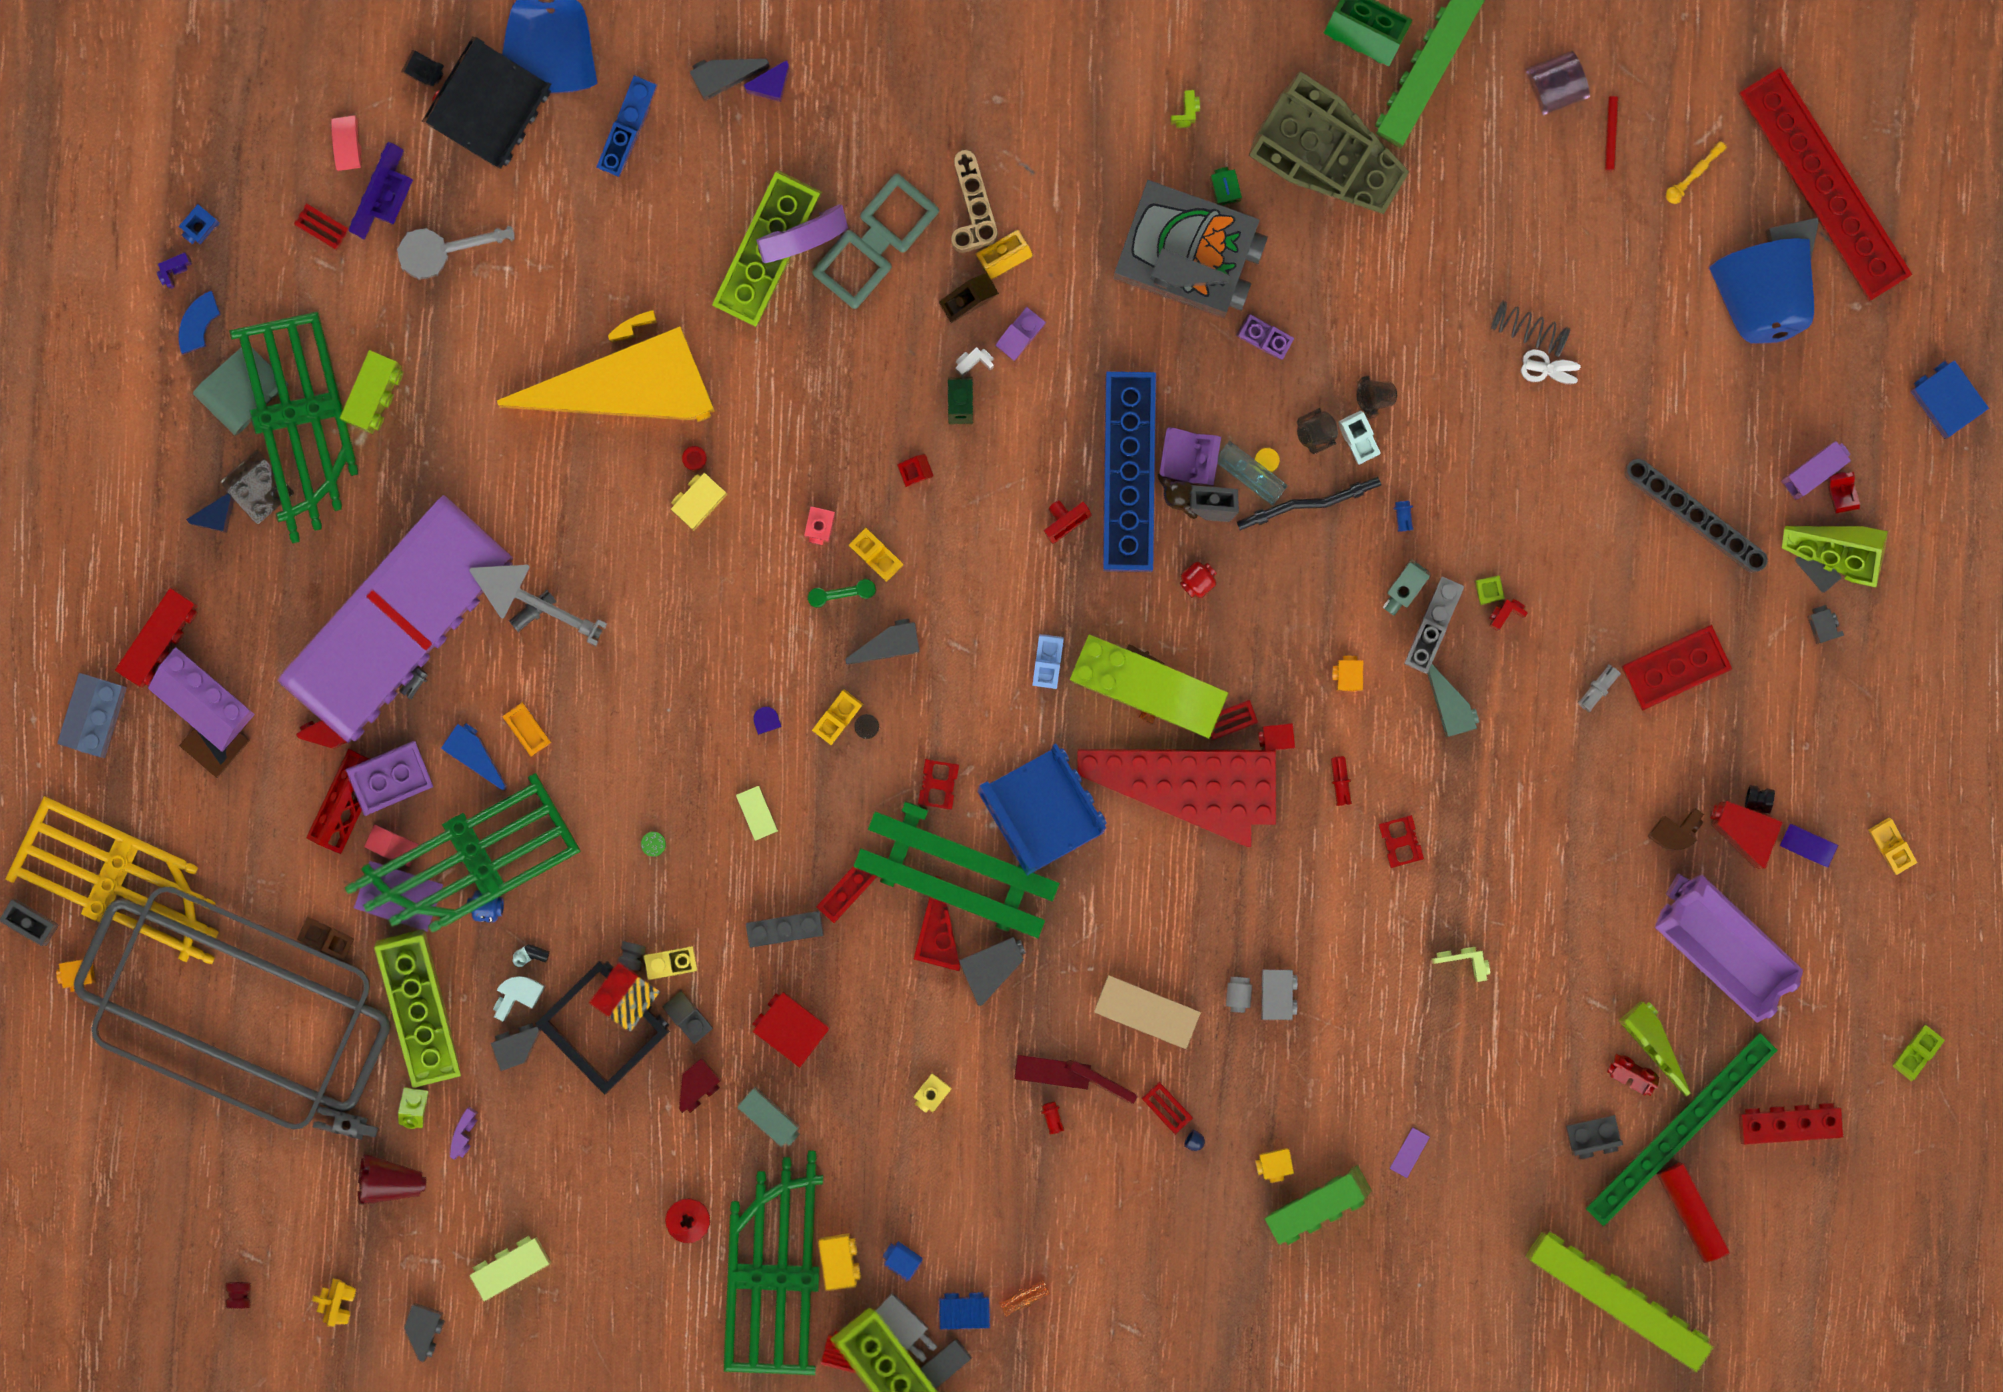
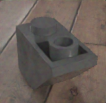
M533 1023L518 1028L520 1033L510 1036L508 1031L495 1036L496 1041L492 1042L491 1046L500 1071L527 1062L541 1032L538 1026L534 1027Z
M414 1303L404 1330L418 1360L424 1362L427 1357L432 1358L436 1348V1343H433L435 1334L441 1333L445 1320L441 1319L442 1312Z

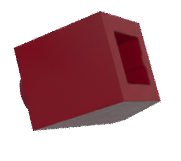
M703 1058L682 1074L679 1110L682 1113L686 1110L691 1113L701 1104L699 1099L707 1094L710 1097L720 1088L718 1083L721 1079Z

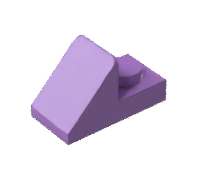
M1026 307L1016 321L1008 327L996 344V347L1015 361L1046 322Z

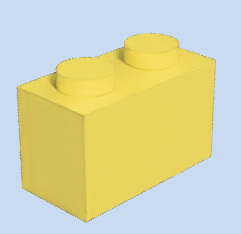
M705 473L702 476L697 474L688 484L690 489L685 494L680 492L671 502L674 505L671 510L692 530H695L727 496V493Z

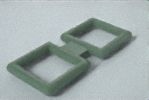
M894 174L860 214V218L871 227L862 239L852 230L845 231L816 265L812 274L851 308L857 309L891 270V263L881 256L890 244L899 252H906L939 213L938 206L900 174ZM897 186L927 210L903 240H900L872 216ZM849 242L879 266L878 270L855 297L824 272Z

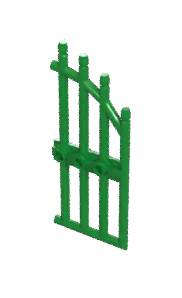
M318 311L229 330L231 340L238 338L240 340L257 409L250 410L252 425L255 434H264L283 511L276 513V519L278 523L286 521L292 544L300 542L295 516L308 510L309 516L312 519L311 524L314 531L322 530L317 504L328 492L330 499H332L331 503L334 511L342 510V502L339 499L340 495L336 482L345 463L348 464V471L351 476L358 475V466L355 463L356 459L347 423L340 419L343 407ZM308 323L312 325L329 392L314 396L297 326ZM284 328L288 330L305 397L290 401L273 331ZM261 333L264 335L281 402L280 404L266 406L249 336ZM335 417L342 448L332 467L321 420ZM310 422L326 479L315 492H313L297 425ZM283 428L288 429L305 496V501L293 507L273 434L274 430Z
M534 773L528 777L531 785L469 819L466 818L464 813L451 818L442 824L445 832L381 867L373 870L370 864L363 866L361 870L365 875L355 882L349 883L344 889L347 894L357 891L358 888L361 889L372 883L382 894L363 905L366 912L372 911L377 906H381L388 901H392L406 909L388 919L391 926L397 925L402 920L405 921L416 914L441 917L438 921L435 920L428 925L430 931L435 932L441 929V927L449 925L580 853L581 850L538 775ZM537 793L543 806L479 840L472 827ZM549 814L556 827L491 861L485 848ZM561 835L568 847L567 849L505 883L497 872L498 869ZM451 840L457 851L456 854L391 889L381 879L386 874ZM463 861L469 872L465 877L417 903L401 895ZM474 882L482 894L455 910L432 906Z
M808 1150L806 1177L791 1180V1157H783L781 1183L766 1191L765 1171H758L756 1175L755 1200L741 1216L739 1215V1201L731 1202L723 1372L815 1375L816 1365H808L811 1292H819L820 1267L812 1266L816 1185H823L824 1175H816L815 1162L817 1161V1154L814 1150ZM806 1186L802 1266H789L787 1263L790 1190ZM780 1195L778 1265H763L765 1203ZM755 1215L753 1264H738L739 1232ZM737 1289H752L749 1363L734 1362ZM762 1290H776L773 1364L759 1363ZM786 1291H801L798 1365L783 1364Z

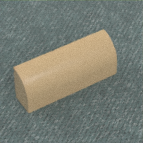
M1109 975L1094 1010V1013L1184 1049H1187L1201 1014L1199 1011Z

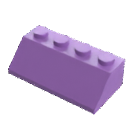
M176 647L158 667L148 687L150 691L222 752L255 715Z

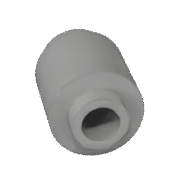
M1230 977V983H1227L1226 1006L1231 1007L1230 1012L1245 1013V1008L1251 1007L1252 984H1250V978Z

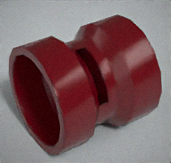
M226 1282V1291L229 1298L225 1300V1308H250L251 1300L247 1295L251 1290V1283Z

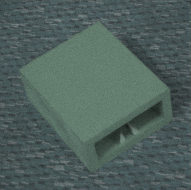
M757 1087L753 1088L737 1106L738 1109L781 1147L785 1143L790 1146L800 1134L796 1131L800 1126Z

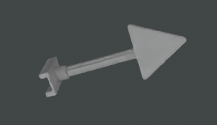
M529 565L470 568L471 574L500 618L505 617L514 598H517L579 629L578 632L588 636V643L594 646L597 645L598 641L592 639V637L598 639L602 630L597 627L600 626L605 629L607 623L599 619L596 623L587 619L583 621L520 589L529 570Z

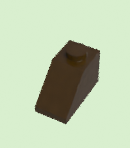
M986 272L965 282L940 300L939 304L950 323L984 305L999 293Z

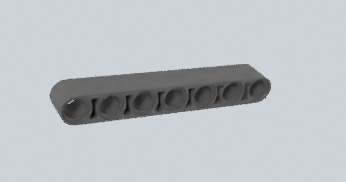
M1635 459L1626 465L1624 474L1629 482L1746 571L1755 573L1766 567L1768 558L1764 551L1646 461ZM1632 465H1639L1642 468L1643 474L1641 477H1635L1631 474ZM1652 480H1659L1662 483L1661 492H1654L1651 489L1650 483ZM1673 494L1681 497L1682 504L1680 507L1672 506L1670 498ZM1695 509L1701 513L1702 519L1700 522L1691 520V510ZM1713 524L1721 528V535L1718 538L1710 534V527ZM1732 539L1738 540L1741 544V549L1738 553L1733 552L1729 547ZM1752 554L1757 555L1761 560L1758 568L1752 567L1749 563V558Z

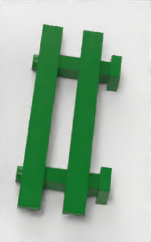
M905 801L902 811L906 813L903 822L876 811L874 812L868 830L895 840L894 846L888 859L860 848L853 867L881 877L880 882L888 886L894 887L896 883L996 922L995 927L1009 932L1010 928L1039 938L1045 920L1021 911L1018 907L1025 891L1053 902L1060 884L1059 882L1035 873L1027 876L1020 864L1017 867L917 828L920 818L925 820L929 810ZM909 846L1011 885L1004 904L903 865Z

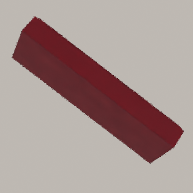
M1017 1055L1014 1080L1088 1090L1089 1081L1064 1068L1067 1061ZM1082 1064V1065L1088 1067L1089 1069H1091V1065H1089V1064Z
M1068 1060L1064 1067L1127 1103L1134 1104L1138 1097L1136 1096L1137 1094L1077 1061Z

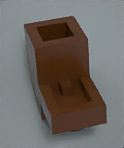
M1697 808L1692 809L1680 827L1666 816H1662L1648 837L1665 849H1686L1697 841L1690 833L1691 831L1696 833L1704 822L1701 818L1704 814Z

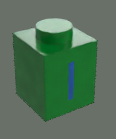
M1228 167L1214 170L1215 174L1210 176L1216 204L1223 206L1241 201L1242 196L1235 169L1229 170Z

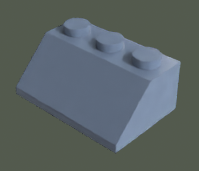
M79 673L57 744L105 758L127 687Z

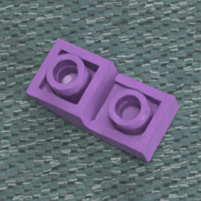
M1251 314L1246 316L1236 335L1281 360L1285 357L1294 340L1293 337L1274 326L1266 324Z
M471 1107L466 1109L454 1132L450 1150V1157L453 1160L457 1159L458 1156L463 1158L471 1147L468 1144L471 1138L463 1133L465 1130L470 1132L478 1121L474 1118L478 1112Z

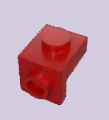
M1839 472L1829 478L1828 490L1835 514L1860 509V501L1854 484V472Z
M1507 599L1501 608L1495 607L1489 617L1492 620L1489 626L1499 631L1511 611L1525 618L1528 614L1524 610L1526 606L1515 599H1512V601Z

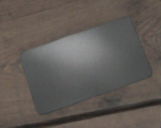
M1799 556L1795 559V562L1823 593L1841 579L1840 574L1834 568L1831 572L1823 569L1825 565L1818 561H1807Z

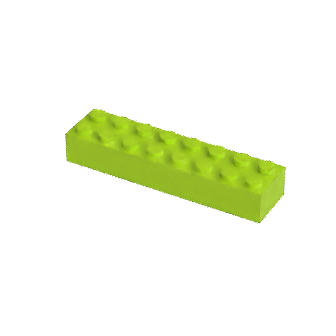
M1550 1231L1547 1235L1543 1232L1539 1234L1525 1255L1526 1258L1697 1372L1713 1349V1346L1708 1344L1710 1338L1696 1329L1690 1332L1687 1330L1689 1324L1675 1315L1669 1318L1666 1315L1668 1310L1654 1301L1651 1304L1647 1303L1646 1299L1648 1297L1633 1287L1630 1291L1626 1289L1627 1283L1613 1273L1607 1276L1604 1274L1606 1268L1592 1259L1589 1262L1583 1260L1585 1254L1571 1245L1568 1249L1562 1246L1565 1241Z

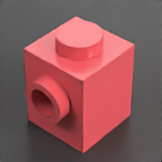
M810 507L804 534L805 537L809 538V543L823 545V542L830 541L835 512Z

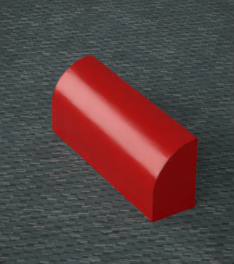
M1678 1162L1658 1172L1657 1176L1702 1261L1708 1263L1729 1254L1730 1251L1684 1164Z

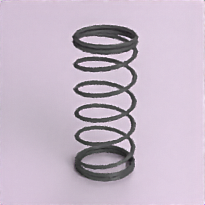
M1504 300L1501 302L1492 322L1491 330H1496L1502 317L1499 327V333H1501L1517 309L1511 337H1515L1524 320L1529 315L1523 340L1526 343L1542 319L1536 349L1539 348L1550 328L1554 325L1548 353L1552 352L1559 340L1554 355L1560 356L1568 339L1570 328L1565 327L1553 344L1556 322H1552L1540 340L1544 318L1540 317L1528 334L1532 318L1530 311L1524 316L1515 331L1519 307L1517 306L1513 309L1503 325L1507 302H1504Z

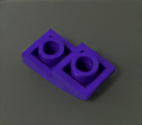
M1794 824L1789 825L1780 844L1781 847L1828 868L1839 846Z

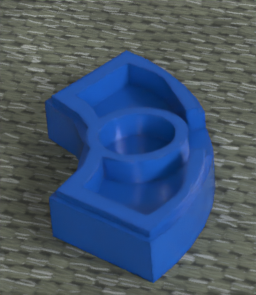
M212 291L197 298L189 306L182 318L179 328L181 354H186L206 346V329L213 319L221 315Z

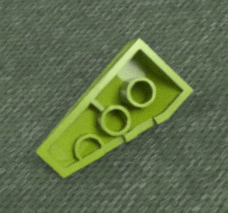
M1785 526L1782 548L1807 561H1818L1825 565L1823 569L1830 572L1834 568L1837 572L1845 575L1844 579L1850 582L1877 587L1888 531L1864 526Z
M1640 1001L1618 1021L1684 1096H1688L1690 1090L1663 1026L1656 1016L1659 1012L1650 1002L1645 1004L1643 1001Z

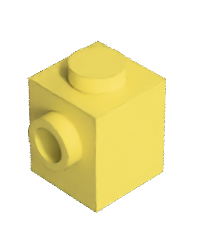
M932 1073L914 1095V1098L917 1099L915 1105L924 1112L928 1110L934 1112L952 1088Z

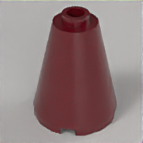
M363 1154L358 1177L359 1188L362 1189V1191L357 1192L358 1204L419 1197L421 1192H425L426 1177H422L421 1171Z

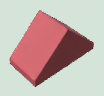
M374 824L364 847L393 860L420 844ZM412 861L405 864V866L410 867Z

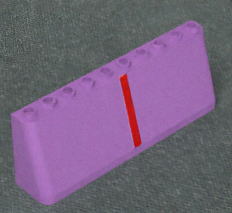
M443 495L284 671L278 680L279 683L347 743L351 740L357 741L364 733L362 729L368 721L373 723L381 713L379 711L380 707L384 703L390 704L398 694L396 689L401 684L407 685L413 678L414 674L412 671L418 665L420 667L424 666L431 657L429 652L434 647L437 649L441 647L447 639L445 634L451 628L455 630L464 620L461 616L467 610L471 612L479 604L480 600L477 598L483 593V590L471 574L470 568L512 566L513 564L510 561L513 557L450 499Z

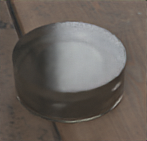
M861 715L855 722V732L863 739H871L879 731V722L872 715Z

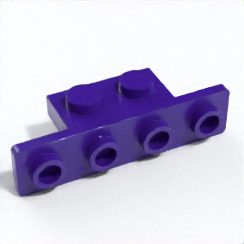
M387 142L385 149L382 151L378 165L371 176L370 183L351 221L349 232L362 239L366 238L374 218L394 224L413 182V179L395 172L404 150L391 142Z

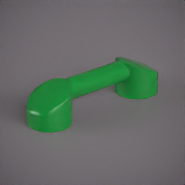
M862 579L856 586L828 591L814 588L808 593L807 599L814 608L823 607L828 600L856 595L862 599H870L875 595L876 586L871 580Z

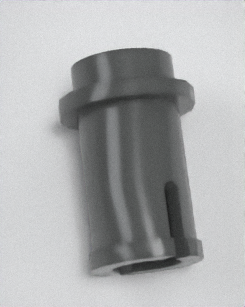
M419 667L412 671L414 676L405 686L403 685L399 692L407 695L411 700L422 683L428 681L426 679L428 674Z

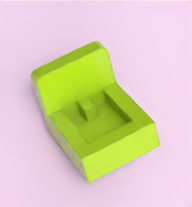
M1195 90L1184 91L1185 115L1171 116L1170 124H1176V128L1191 127V123H1195L1196 112L1200 111V98L1195 97Z
M404 1087L398 1111L399 1125L409 1129L423 1128L424 1114L429 1096L428 1091Z

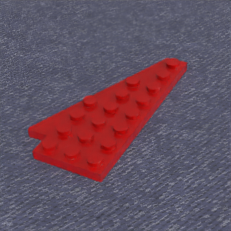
M1078 749L1077 751L1078 774L1081 777L1246 847L1252 846V825H1276V750Z

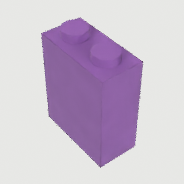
M1835 441L1782 479L1781 482L1793 498L1797 500L1851 461L1848 457L1850 453L1842 443L1838 444Z

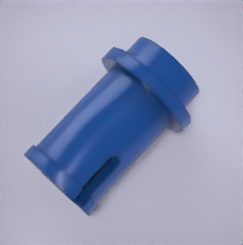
M1410 501L1395 502V507H1393V510H1396L1398 532L1414 530L1411 516L1413 505H1410Z

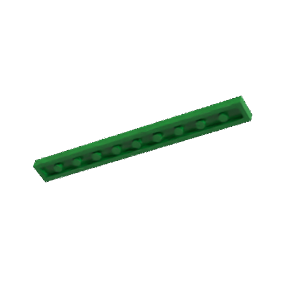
M1758 1033L1585 1209L1604 1227L1778 1050L1761 1033Z

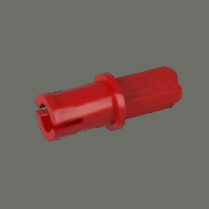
M1344 756L1331 758L1334 781H1331V784H1334L1336 806L1352 804L1349 789L1351 779H1348L1346 759Z

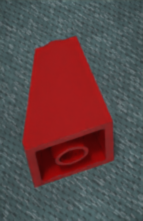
M1722 801L1718 805H1714L1710 814V819H1713L1711 825L1754 868L1766 869L1783 822L1728 801Z

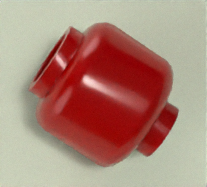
M1196 561L1181 573L1182 581L1179 584L1191 598L1194 596L1202 598L1216 586L1214 576L1217 573L1209 563L1203 565Z

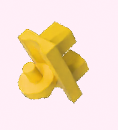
M333 1278L330 1292L329 1288L322 1287L320 1296L313 1295L312 1301L318 1303L316 1312L324 1313L322 1322L327 1323V1326L335 1327V1324H348L350 1311L339 1307L341 1299L353 1302L356 1292L354 1287L345 1284L340 1279Z

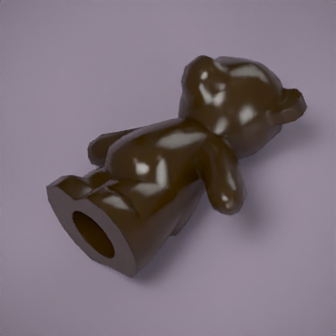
M1159 473L1158 480L1164 487V499L1167 505L1176 510H1183L1190 518L1196 519L1198 515L1190 511L1192 485L1187 481L1174 480L1172 482L1169 477H1163Z

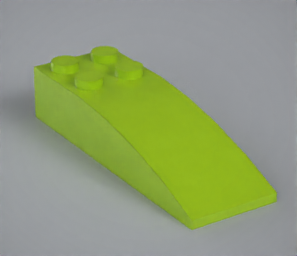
M779 170L775 172L712 306L757 327L792 256L763 263L756 239L775 231H786L809 221L822 191Z
M1090 634L1070 678V681L1209 739L1229 694L1210 684Z
M425 929L377 940L374 948L412 1088L461 1076L450 1024Z

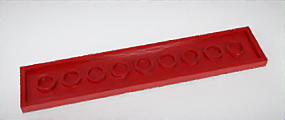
M1779 67L1739 92L1738 95L1810 209L1818 218L1819 223L1869 302L1913 275L1782 67Z

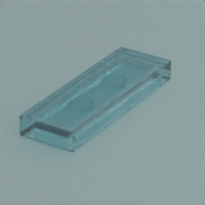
M1231 441L1226 444L1218 455V465L1272 506L1288 487L1287 484Z

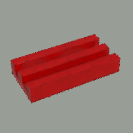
M307 203L299 214V218L294 222L295 226L335 250L339 248L349 231V228ZM310 211L342 231L339 235L307 215ZM304 220L308 221L336 238V242L330 241L302 224Z
M1250 700L1221 710L1219 717L1246 706L1248 708V711L1217 722L1214 729L1247 716H1251L1252 720L1216 734L1213 729L1211 734L1212 740L1258 723Z
M1160 1082L1141 1098L1175 1135L1193 1119ZM1160 1089L1186 1118L1182 1121L1156 1091ZM1151 1096H1153L1159 1102V1104L1179 1124L1176 1128L1149 1100Z

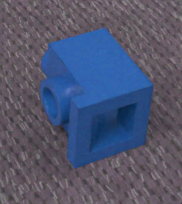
M197 204L179 227L184 231L181 235L192 245L195 241L201 245L220 222ZM199 223L203 224V229L200 232H196L195 226Z

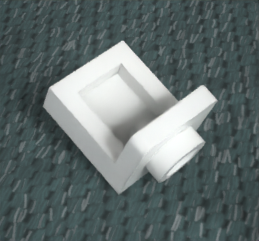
M976 347L970 354L965 352L957 359L956 363L958 366L955 370L963 377L979 361L991 370L994 367L991 362L994 358L985 349L980 351Z

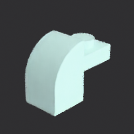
M1360 410L1338 421L1345 441H1347L1357 464L1360 465L1381 454L1372 436L1374 435L1372 428L1363 411Z
M524 976L507 979L497 989V991L505 994V997H499L493 1008L496 1011L494 1017L505 1021L516 1000L530 1008H534L545 985Z

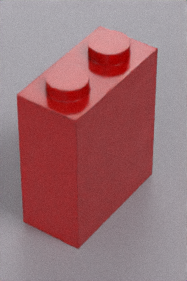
M782 992L781 995L776 993L767 1004L771 1007L765 1015L760 1013L752 1023L755 1026L752 1032L800 1068L829 1031L830 1027L785 992Z

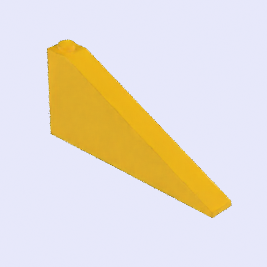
M681 327L497 400L501 408L681 420L697 419L698 422L710 418V413L715 411Z

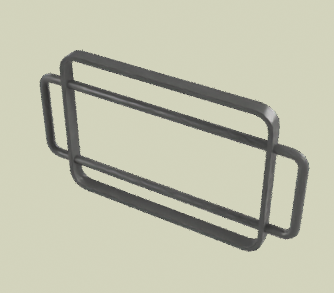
M169 886L154 891L148 898L145 907L124 899L115 900L110 903L103 914L74 980V990L78 997L99 1007L91 1031L95 1042L102 1048L293 1130L301 1129L308 1125L313 1119L319 1104L341 1112L349 1111L356 1106L390 1030V1022L386 1014L364 1004L369 994L370 982L365 972L361 969ZM163 892L174 893L359 975L364 982V991L360 1001L352 999L150 910L152 904L159 894ZM124 909L140 916L107 992L104 998L86 991L84 981L117 910ZM145 920H150L355 1010L319 1092L109 1001ZM105 1010L315 1102L306 1120L296 1124L287 1122L105 1042L100 1037L98 1031L100 1020ZM360 1013L376 1019L380 1023V1030L349 1099L345 1102H340L324 1095L355 1023Z

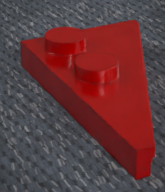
M929 897L913 960L960 971V963L947 903Z

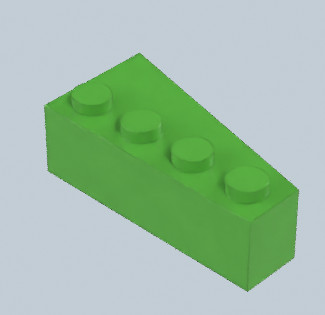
M1356 1165L1350 1169L1347 1175L1343 1177L1338 1175L1324 1184L1323 1188H1315L1303 1195L1302 1199L1299 1200L1297 1198L1268 1214L1265 1221L1278 1244L1286 1242L1289 1245L1299 1240V1234L1306 1230L1310 1234L1322 1227L1320 1223L1329 1219L1330 1222L1339 1219L1343 1216L1342 1211L1351 1208L1352 1211L1360 1208L1365 1204L1363 1200L1368 1197L1372 1190L1359 1166Z

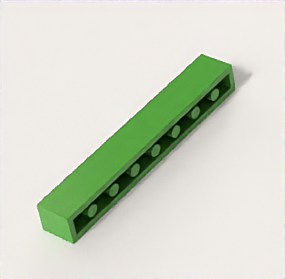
M1450 0L1447 8H1440L1435 17L1438 24L1434 30L1429 28L1422 40L1426 42L1422 51L1417 49L1411 60V63L1415 65L1411 72H1404L1399 81V84L1402 85L1401 90L1398 94L1393 92L1387 103L1390 106L1386 115L1381 113L1375 124V127L1379 128L1376 133L1377 136L1399 148L1403 147L1484 0Z

